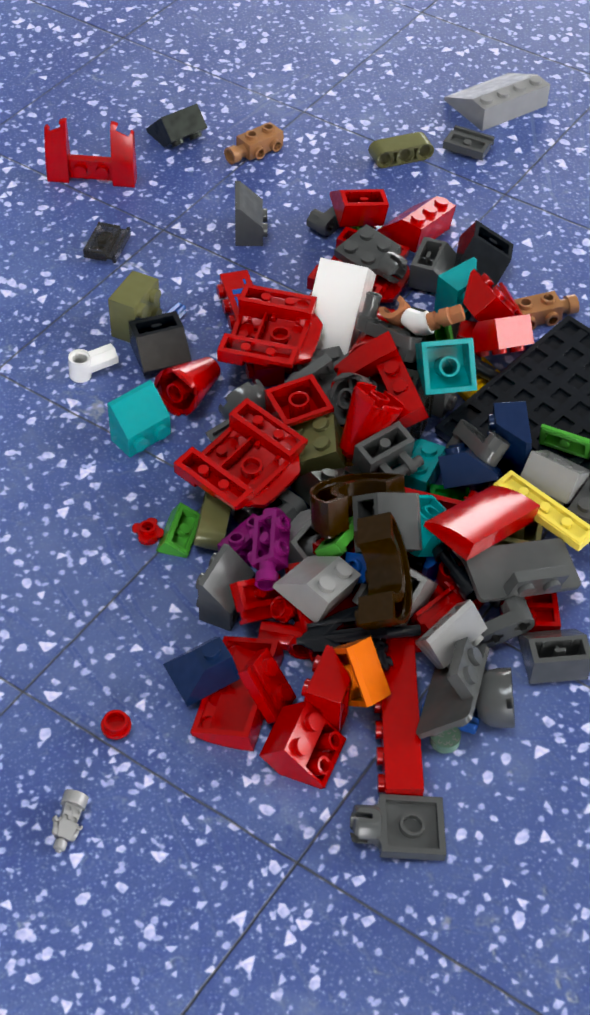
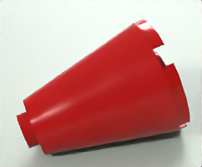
M204 357L160 371L155 377L154 385L156 389L158 388L159 395L167 410L177 416L191 414L220 377V366L213 358Z
M357 382L353 388L339 445L343 450L342 454L350 459H353L356 444L392 425L404 409L403 403L394 395L385 390L382 394L375 390L377 386L366 382Z

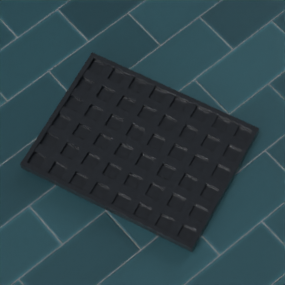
M566 316L436 425L435 434L449 442L454 435L452 431L459 421L463 419L476 427L487 438V431H491L488 428V414H493V403L526 401L532 439L531 451L548 450L590 470V459L569 454L539 443L542 424L590 439V328L573 317ZM499 461L498 464H500L504 468V473L502 475L504 476L507 472H509L512 469H510L509 467H507ZM564 503V507L567 509L571 503Z

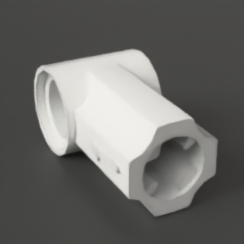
M110 343L91 351L84 349L71 351L68 356L70 379L77 383L87 382L90 380L93 372L117 364L119 359L115 347Z

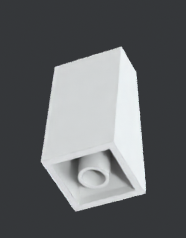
M320 257L311 295L317 297L314 313L323 324L322 333L315 351L340 346L343 354L346 355L357 340L360 332L355 328L358 315L363 310L366 292H372L376 274L368 267Z

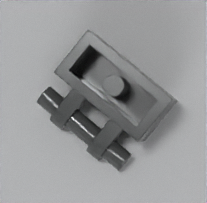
M397 421L356 444L352 464L359 468L362 473H393L410 476L417 472V468L424 465V460L420 455L411 458L415 439L400 421Z

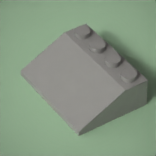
M507 73L445 96L444 101L477 128L484 131L547 106L550 84L537 74Z

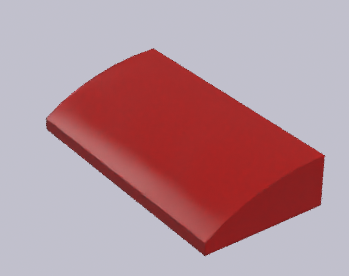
M492 485L427 520L423 526L467 561L532 523L540 505L517 491Z
M223 637L222 641L232 655L238 672L245 669L244 666L254 654L263 648L269 649L280 668L284 652L278 639ZM239 679L201 700L190 733L196 738L220 746L254 751L264 717L244 683Z

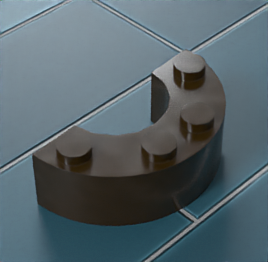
M356 473L329 478L315 484L310 489L312 528L320 533L321 538H336L339 533L349 530V517L353 516L352 496L376 492L405 493L404 475L393 473Z
M391 512L358 518L354 540L356 546L362 551L366 563L365 579L368 585L367 596L358 597V609L355 610L357 626L365 630H372L404 624L408 621L412 609V578L405 543L398 524Z

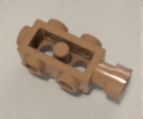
M268 122L236 136V145L229 146L224 150L227 162L235 164L241 161L243 157L249 161L255 158L262 159L268 152H278L283 146V131L271 122Z
M555 291L514 299L523 315L530 314L532 330L538 325H556L562 320L563 313L569 315L579 312V301L575 294L566 295L563 299H559Z

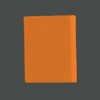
M371 636L333 647L351 678L349 706L370 707L391 694Z

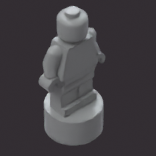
M66 789L60 803L62 805L60 817H57V815L52 817V834L57 838L53 849L57 853L64 852L67 842H74L79 831L83 828L82 825L79 826L77 824L80 814L85 811L89 799L83 792Z

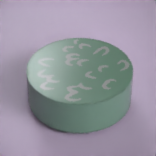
M458 727L443 731L437 736H430V744L437 752L444 754L452 753L460 745L461 732Z

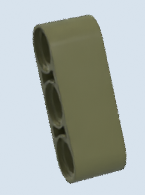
M414 132L376 140L370 144L368 151L379 168H388L426 160L433 155L434 147L423 132Z
M206 491L193 545L218 551L217 544L226 535L231 507L217 497L214 498Z

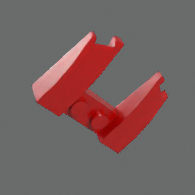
M61 118L59 120L60 127L50 130L48 124L45 125L44 140L47 182L69 183L71 178L110 180L113 186L135 188L137 166L133 130L130 131L129 136L116 131L118 123L111 121V157L70 154L67 118Z
M389 331L368 341L334 366L337 376L341 373L351 372L369 377L379 372L387 391L398 398L404 405L402 413L393 424L400 421L405 428H408L429 418Z

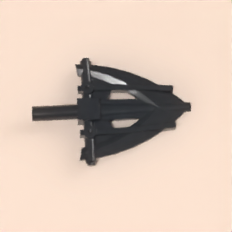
M357 605L338 611L320 622L307 624V631L301 637L296 638V645H302L312 650V657H316L317 655L322 656L326 645L336 647L371 636L382 669L386 672L389 670V666H393L392 658L386 655L389 648L387 639L421 636V626L416 624L365 630L358 627L355 620V610L358 609ZM357 626V628H349V629H341V630H339L340 628H343V627Z

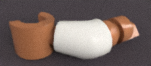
M400 295L397 298L399 307L391 313L386 307H379L378 309L380 315L389 323L398 327L405 326L417 336L431 335L435 330L440 329V325L447 327L465 321V313L461 304L439 309L438 313L435 311L428 312L427 310L421 312L412 309Z

